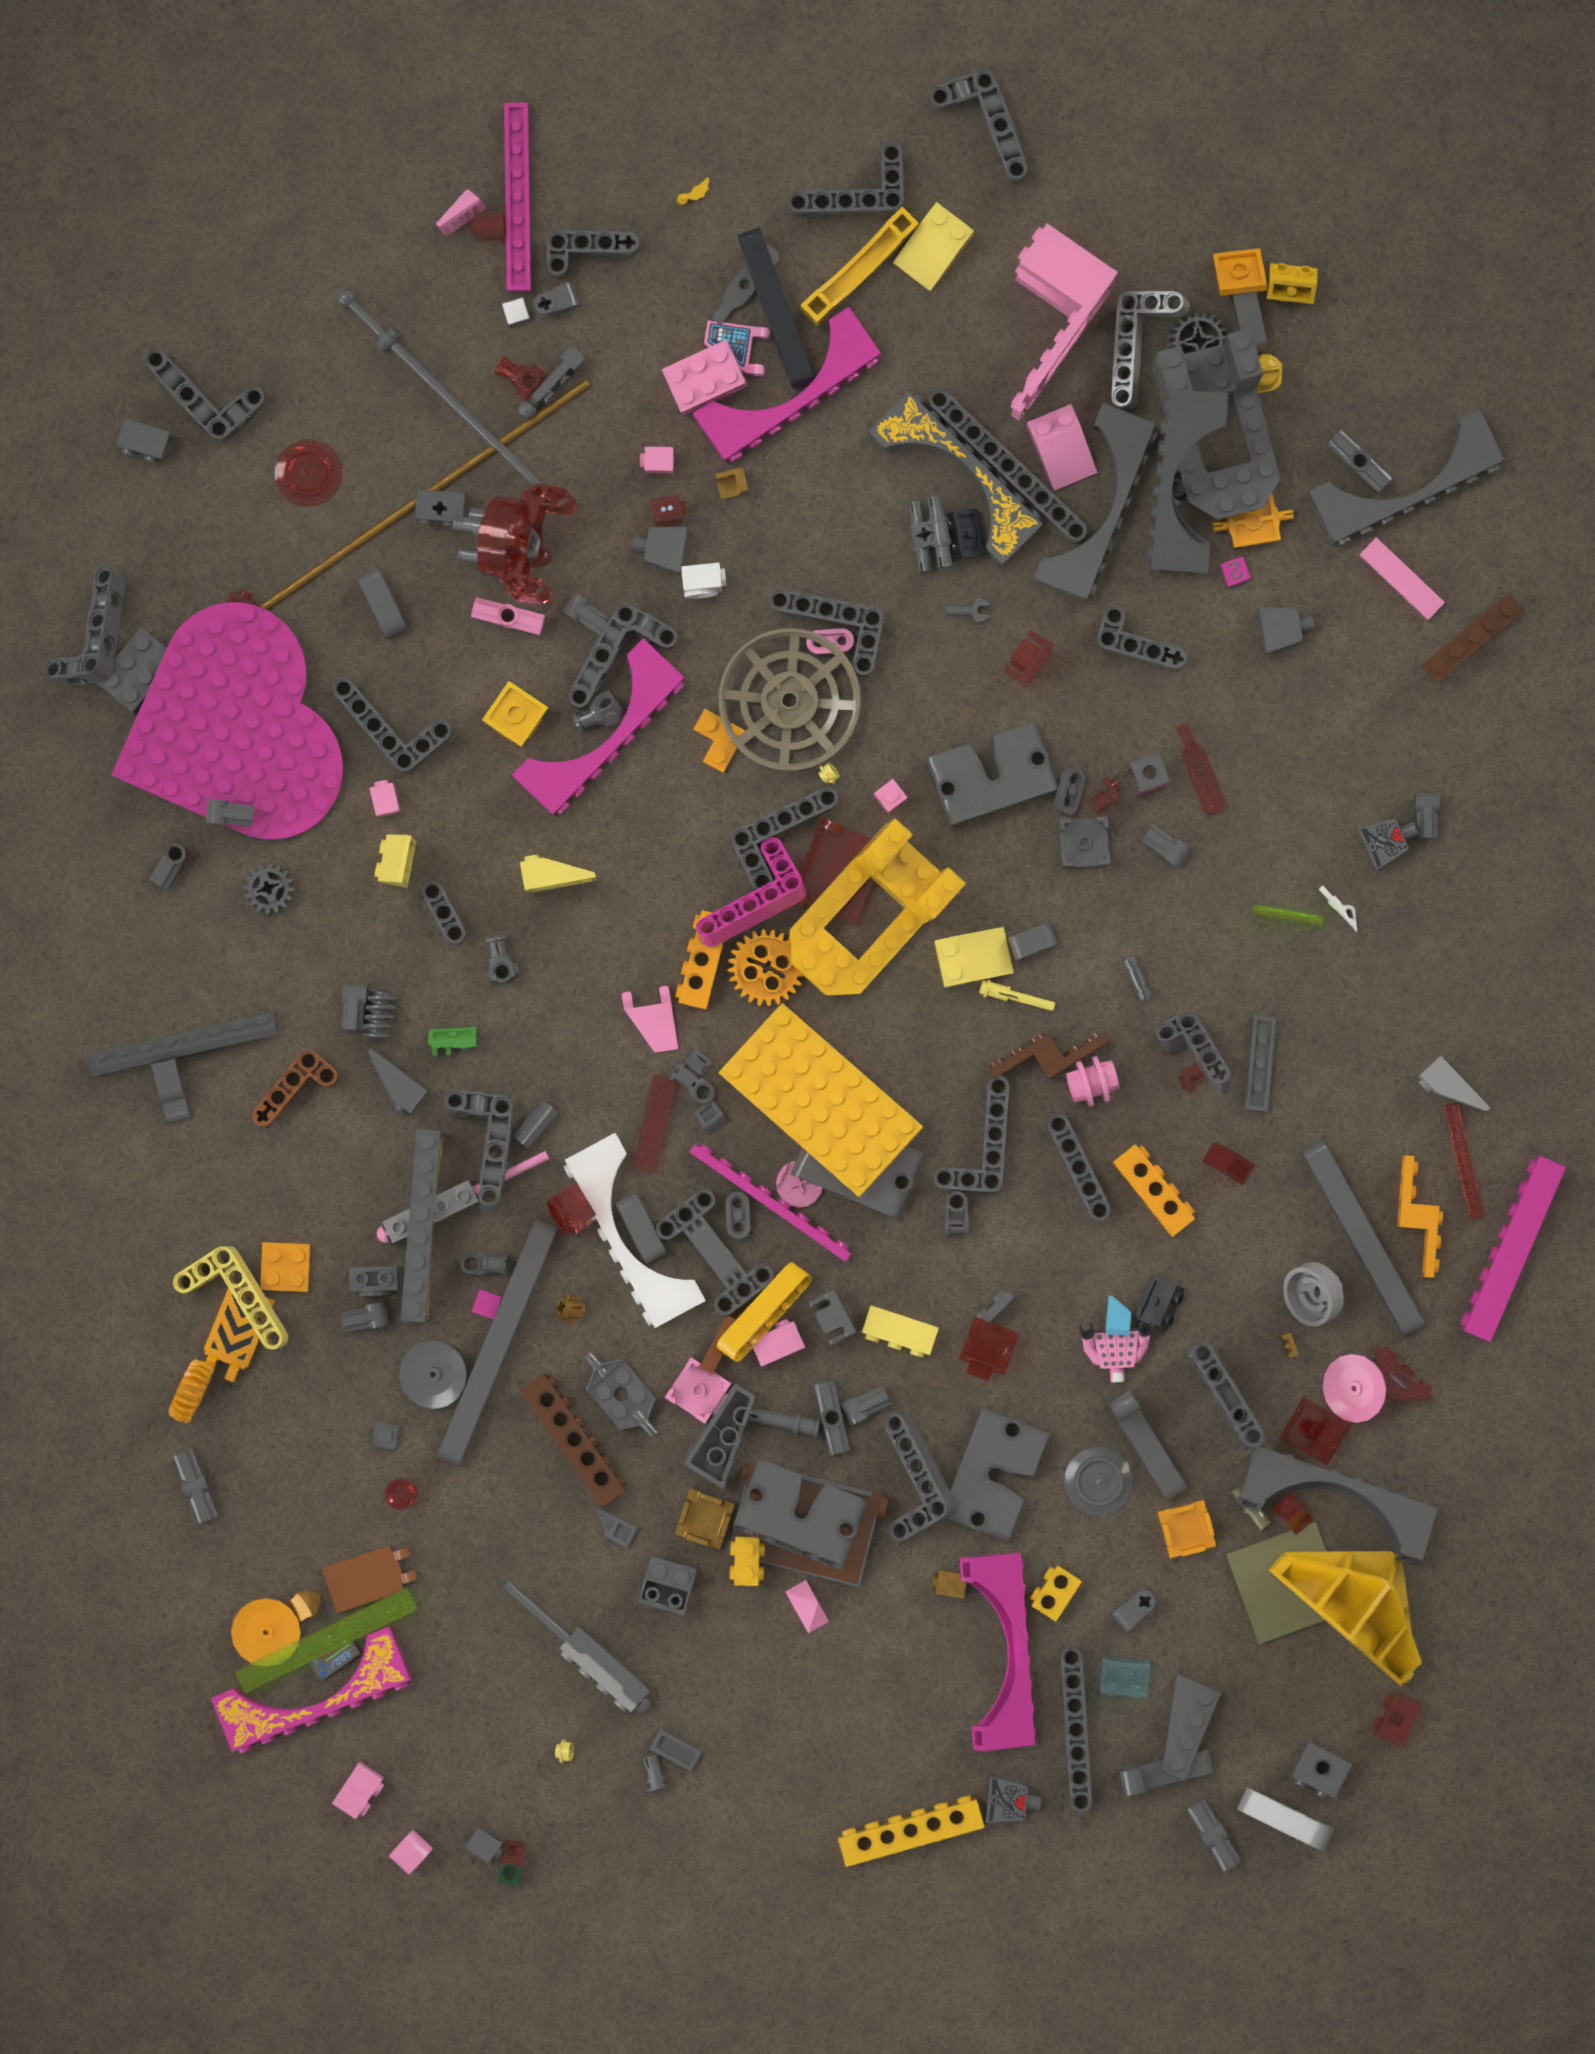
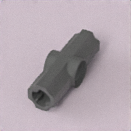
M1342 430L1327 444L1349 467L1350 471L1357 474L1377 494L1392 480L1371 459L1369 453L1362 450ZM1355 457H1362L1366 464L1364 467H1357L1353 459Z
M834 1380L815 1384L814 1388L829 1454L849 1451V1443ZM829 1411L837 1412L839 1415L837 1423L828 1424L825 1420L826 1413Z
M191 1449L173 1456L182 1478L181 1485L187 1500L191 1502L198 1523L217 1517L218 1513L210 1495V1485L206 1483L207 1477L201 1471L194 1450Z
M1203 1798L1186 1808L1199 1829V1835L1208 1850L1212 1851L1223 1872L1240 1863L1241 1860L1228 1840L1229 1836L1220 1821L1216 1820L1205 1799Z

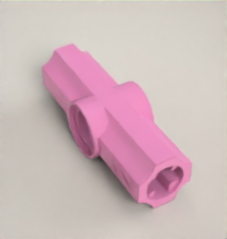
M478 597L475 599L471 617L536 635L541 634L545 615L516 608L510 604L504 605ZM505 611H512L515 617L512 621L505 622L502 620V614Z

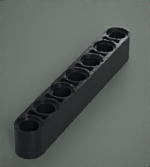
M757 227L737 235L787 377L790 379V385L793 389L813 382L814 376L761 229Z

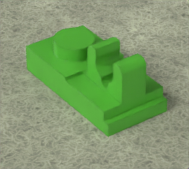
M476 1027L429 1030L428 1044L431 1045L434 1056H437L438 1048L442 1047L446 1049L447 1055H451V1047L468 1049L477 1046Z

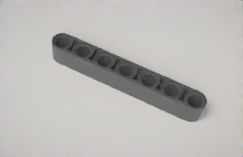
M1066 1646L1060 1652L1069 1801L1074 1811L1084 1813L1092 1806L1083 1659L1078 1648ZM1068 1651H1075L1078 1657L1074 1663H1067L1064 1657ZM1070 1675L1078 1676V1685L1075 1687L1067 1686V1677ZM1071 1699L1080 1700L1081 1706L1077 1711L1068 1709V1702ZM1073 1723H1080L1082 1725V1731L1079 1735H1072L1069 1732V1727ZM1073 1748H1083L1084 1755L1080 1759L1072 1758L1071 1751ZM1076 1771H1083L1086 1777L1082 1783L1073 1781L1072 1777ZM1078 1795L1087 1797V1803L1083 1807H1077L1074 1804V1799Z

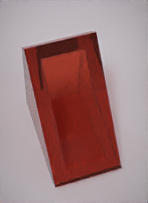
M1215 1141L1202 1161L1242 1186L1255 1166L1238 1153Z

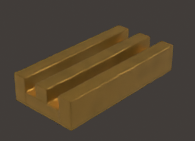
M1291 1332L1279 1334V1340L1285 1341V1343L1281 1344L1282 1348L1288 1349V1352L1284 1353L1285 1357L1292 1358L1298 1356L1299 1354Z

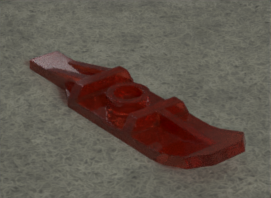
M1187 723L1176 727L1184 746L1182 759L1203 811L1210 815L1222 811L1226 802L1205 750L1194 741ZM1201 764L1204 767V771L1197 773L1195 771L1196 765Z

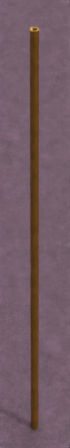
M584 379L542 408L532 418L525 420L498 440L506 446L591 387V384L587 379ZM489 445L426 490L441 491L497 451ZM416 497L274 594L258 607L267 611L404 517L415 509Z

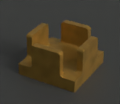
M689 1489L675 1534L685 1537L687 1540L720 1549L735 1503Z

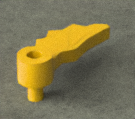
M709 178L693 187L690 193L680 194L677 197V203L682 206L688 200L698 201L700 198H703L705 192L709 190Z

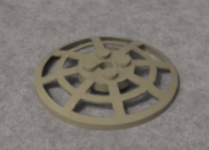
M796 628L768 631L744 644L733 655L726 666L718 693L721 721L733 744L754 762L782 771H797L811 768L834 756L846 744L853 733L860 710L858 678L845 654L834 643L823 636ZM790 637L789 651L776 652L761 659L752 649L769 639ZM800 637L821 644L835 656L824 665L813 656L798 652ZM746 655L754 666L745 677L741 691L727 690L728 681L733 669L739 660ZM788 658L787 672L774 675L766 666L773 661ZM798 659L812 664L818 671L810 678L797 673ZM841 663L851 681L853 701L839 700L837 684L830 673ZM760 672L767 681L762 693L748 692L751 681ZM824 677L829 684L832 699H819L814 686ZM786 694H793L796 697L797 701L794 706L786 707L783 704L782 699ZM726 699L740 701L742 717L748 729L738 737L733 732L728 720ZM747 702L761 703L765 715L755 724L749 715ZM816 709H831L828 720L819 729L811 720ZM838 710H852L851 719L846 731L840 740L833 745L825 734L834 724ZM770 723L782 728L781 742L770 739L761 730ZM804 725L813 735L804 741L791 743L792 729ZM755 736L766 745L780 749L779 763L759 757L744 744ZM817 741L826 750V753L810 761L789 764L790 750L802 749Z

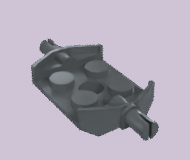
M590 1351L588 1353L589 1356L586 1354L584 1358L592 1366L593 1372L585 1390L589 1392L619 1430L640 1426L651 1438L653 1433L656 1434L658 1432L649 1421V1415L656 1398L623 1359L603 1363ZM618 1387H624L628 1391L626 1400L618 1401L615 1398L614 1391Z

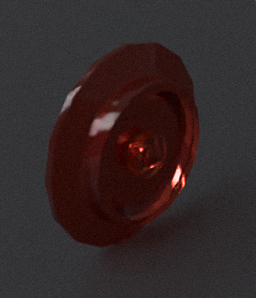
M300 440L289 445L280 454L275 465V481L280 493L289 502L301 507H316L328 502L337 493L342 481V465L338 455L327 444L317 440Z

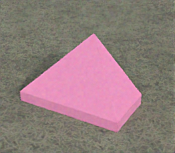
M807 1580L785 1591L808 1633L829 1622Z

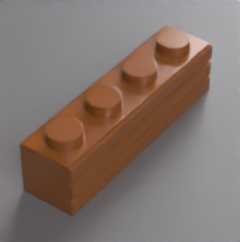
M728 1315L726 1316L699 1370L712 1376L723 1355V1352L717 1348V1343L736 1319Z

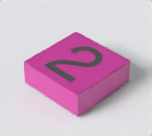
M1243 556L1220 564L1228 587L1251 579Z

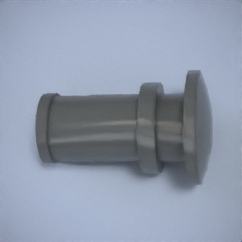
M658 1755L643 1758L648 1776L646 1781L647 1784L650 1783L651 1789L646 1790L647 1793H656L669 1788V1784L664 1785L665 1775L662 1776Z

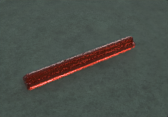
M1457 1103L1446 1104L1444 1110L1471 1219L1484 1216L1459 1107Z

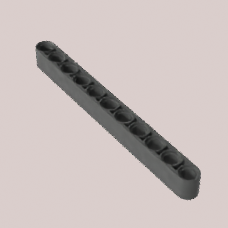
M538 1217L536 1218L441 1444L437 1458L459 1467L559 1226Z

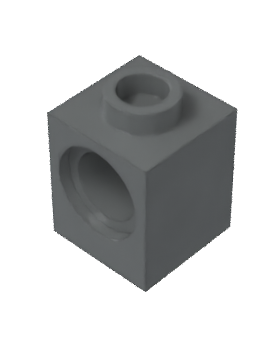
M479 1825L465 1848L488 1864L491 1859L496 1861L504 1850L500 1847L503 1841L481 1825Z

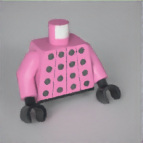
M1142 1320L1139 1321V1331L1138 1328L1130 1329V1336L1107 1335L1106 1330H1094L1092 1323H1089L1090 1328L1084 1331L1082 1326L1079 1325L1084 1352L1093 1364L1099 1365L1100 1369L1110 1368V1382H1125L1124 1368L1134 1367L1135 1363L1141 1361L1148 1349L1150 1335L1153 1332V1322L1151 1321L1150 1326L1145 1328L1142 1326Z

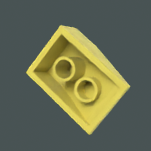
M936 202L896 257L893 264L931 291L971 240L974 230Z
M387 834L386 840L382 839L379 853L383 854L381 863L377 862L375 877H378L379 883L404 888L408 887L416 841L412 836Z
M538 855L524 857L525 861L520 862L524 888L527 893L597 881L595 872L540 858Z
M1004 927L934 941L944 988L1014 973Z

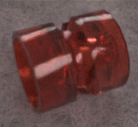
M407 1478L395 1479L385 1489L387 1504L396 1510H404L410 1507L418 1496L416 1485Z

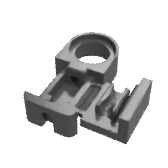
M693 1048V1052L686 1059L685 1063L679 1062L668 1078L670 1080L676 1079L687 1088L686 1093L695 1101L708 1103L714 1097V1089L711 1084L699 1075L703 1074L701 1072L705 1066L709 1067L712 1061L696 1048ZM704 1085L708 1088L709 1094L706 1098L699 1099L696 1091L700 1086Z

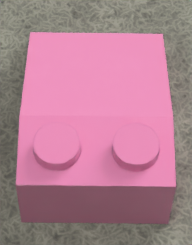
M1071 404L1027 422L1026 427L1053 491L1097 474L1083 431Z

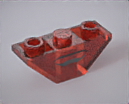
M1378 1346L1375 1349V1364L1383 1374L1386 1394L1392 1400H1430L1432 1398L1428 1393L1431 1389L1422 1380L1417 1382L1411 1376L1414 1372L1403 1363L1400 1366L1394 1360L1396 1355L1388 1347L1383 1349Z

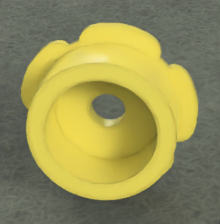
M830 762L824 766L820 765L821 771L819 775L826 784L829 782L835 784V780L840 777L835 767Z
M562 1740L560 1744L556 1745L555 1756L559 1758L560 1763H564V1761L571 1762L574 1755V1745L572 1742Z

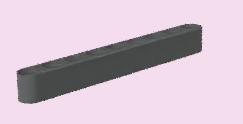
M936 389L930 394L929 408L934 410L947 426L951 427L977 455L1070 543L1077 544L1084 540L1087 532L1084 522L944 389ZM936 396H942L946 403L938 407L934 405L933 399ZM958 412L963 416V420L959 423H954L951 421L950 415ZM972 428L977 429L980 436L977 439H970L967 436V431ZM993 445L996 447L997 453L989 456L984 452V447ZM1004 461H1010L1014 465V469L1011 472L1002 470L1001 464ZM1023 477L1028 478L1031 481V486L1022 488L1019 486L1018 480ZM1044 494L1047 496L1048 502L1040 505L1035 501V496ZM1055 510H1061L1065 514V519L1056 521L1052 517V513ZM1077 526L1082 530V535L1077 538L1070 535L1069 529Z
M1321 1140L1301 1151L1304 1159H1307L1306 1163L1316 1181H1319L1318 1184L1327 1201L1331 1202L1329 1204L1338 1221L1342 1222L1341 1226L1350 1242L1353 1243L1352 1246L1362 1264H1365L1364 1267L1373 1284L1377 1285L1376 1289L1386 1306L1388 1305L1387 1309L1397 1327H1400L1399 1330L1403 1337L1424 1327L1425 1323L1326 1144Z

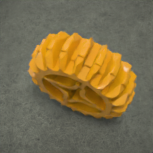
M197 1359L190 1363L171 1403L169 1416L186 1424L192 1420L213 1375L212 1366Z

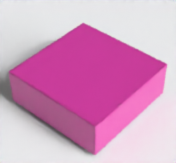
M479 1289L472 1312L494 1320L502 1297Z

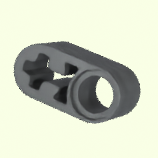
M1050 922L1008 938L1016 960L1058 945Z

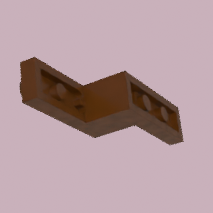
M1508 593L1421 665L1422 669L1437 684L1523 613V609Z
M1097 1032L1085 1039L1088 1044L1081 1048L1075 1045L1065 1052L1067 1056L1064 1058L1050 1034L1044 1036L1043 1033H1040L1030 1039L1032 1043L1030 1046L1024 1049L1021 1045L1010 1052L1012 1057L1005 1061L1001 1057L991 1063L990 1067L992 1069L988 1071V1074L994 1079L1033 1055L1043 1073L1049 1079L1108 1043L1109 1039L1105 1033L1099 1036Z

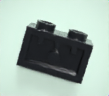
M978 508L953 511L945 515L949 519L947 524L949 537L952 540L950 545L952 562L987 555Z
M1152 1274L1134 1318L1139 1321L1142 1320V1322L1148 1325L1152 1321L1153 1327L1166 1332L1174 1322V1313L1177 1306L1184 1299L1185 1289Z

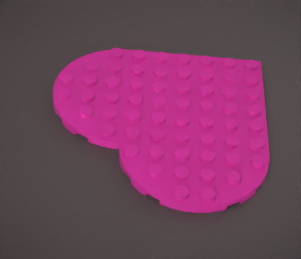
M229 602L216 604L200 610L178 628L166 649L111 776L206 817L208 799L254 806L252 826H240L229 823L225 826L251 837L282 839L308 830L327 814L340 790L343 763L339 744L328 724L316 712L300 703L306 684V665L302 649L293 632L280 618L261 607L247 603Z

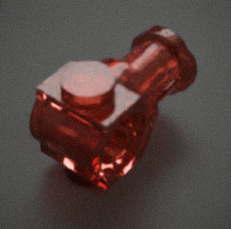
M506 356L500 360L494 372L495 375H502L512 381L511 385L518 389L516 394L525 400L532 398L531 395L542 385L541 381L545 373L544 370L536 365H532V367L521 365L519 367L510 362ZM528 378L536 379V384L532 387H526L524 382Z

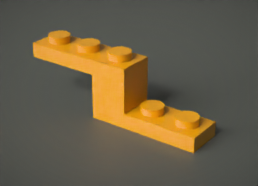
M1405 1155L1402 1156L1397 1227L1425 1229L1422 1277L1434 1278V1273L1439 1271V1259L1435 1258L1436 1249H1440L1441 1235H1437L1438 1225H1442L1443 1211H1439V1206L1411 1204V1199L1415 1200L1416 1185H1412L1413 1176H1417L1418 1162L1414 1161L1415 1156Z

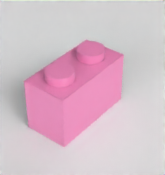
M787 1318L776 1323V1329L767 1332L753 1347L761 1366L805 1348L794 1321L789 1323Z

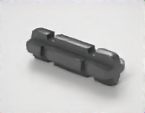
M1136 956L1126 958L1124 964L1126 969L1130 971L1128 973L1135 990H1138L1137 994L1140 1001L1150 999L1152 993L1146 986L1148 984L1141 968H1138L1139 963Z

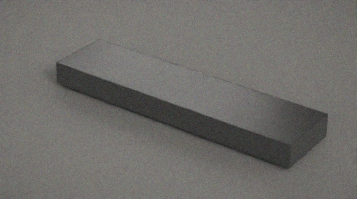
M1256 1015L1252 1017L1244 1110L1268 1112L1277 1017Z

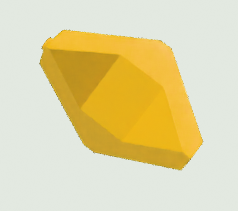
M1392 1551L1283 1552L1268 1570L1397 1684L1401 1686L1403 1683H1407L1414 1675V1670L1421 1665L1422 1660L1411 1630L1403 1562L1395 1560L1396 1555Z

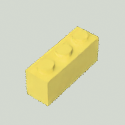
M870 1305L862 1333L866 1334L865 1339L877 1343L879 1339L889 1341L887 1345L889 1347L901 1350L902 1346L911 1349L910 1354L924 1358L925 1354L930 1355L939 1328Z

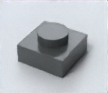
M375 1422L372 1446L396 1449L399 1425Z

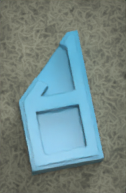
M1109 1296L1106 1334L1130 1336L1131 1312L1113 1296Z

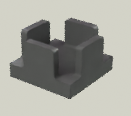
M834 1289L808 1302L810 1306H813L825 1299L829 1300L830 1304L815 1312V1316L825 1334L839 1327L844 1328L842 1334L828 1340L830 1345L856 1332Z

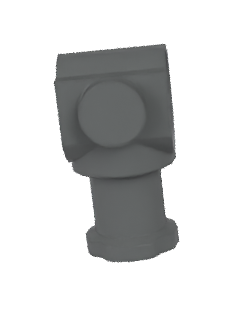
M608 690L594 698L590 709L573 714V719L579 731L583 733L586 731V728L597 723L600 726L604 724L607 727H611L621 722L624 711L614 698V695Z
M506 935L485 939V942L489 945L491 958L488 959L489 968L485 969L488 983H507L512 978L520 976L518 962L513 963L511 955L507 954L505 945ZM496 944H498L499 954L497 952ZM500 966H506L509 969V975L504 979H500L496 975V971Z

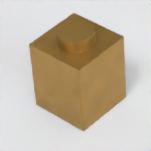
M939 1569L938 1574H933L931 1588H936L935 1594L964 1599L966 1582H961L960 1572Z

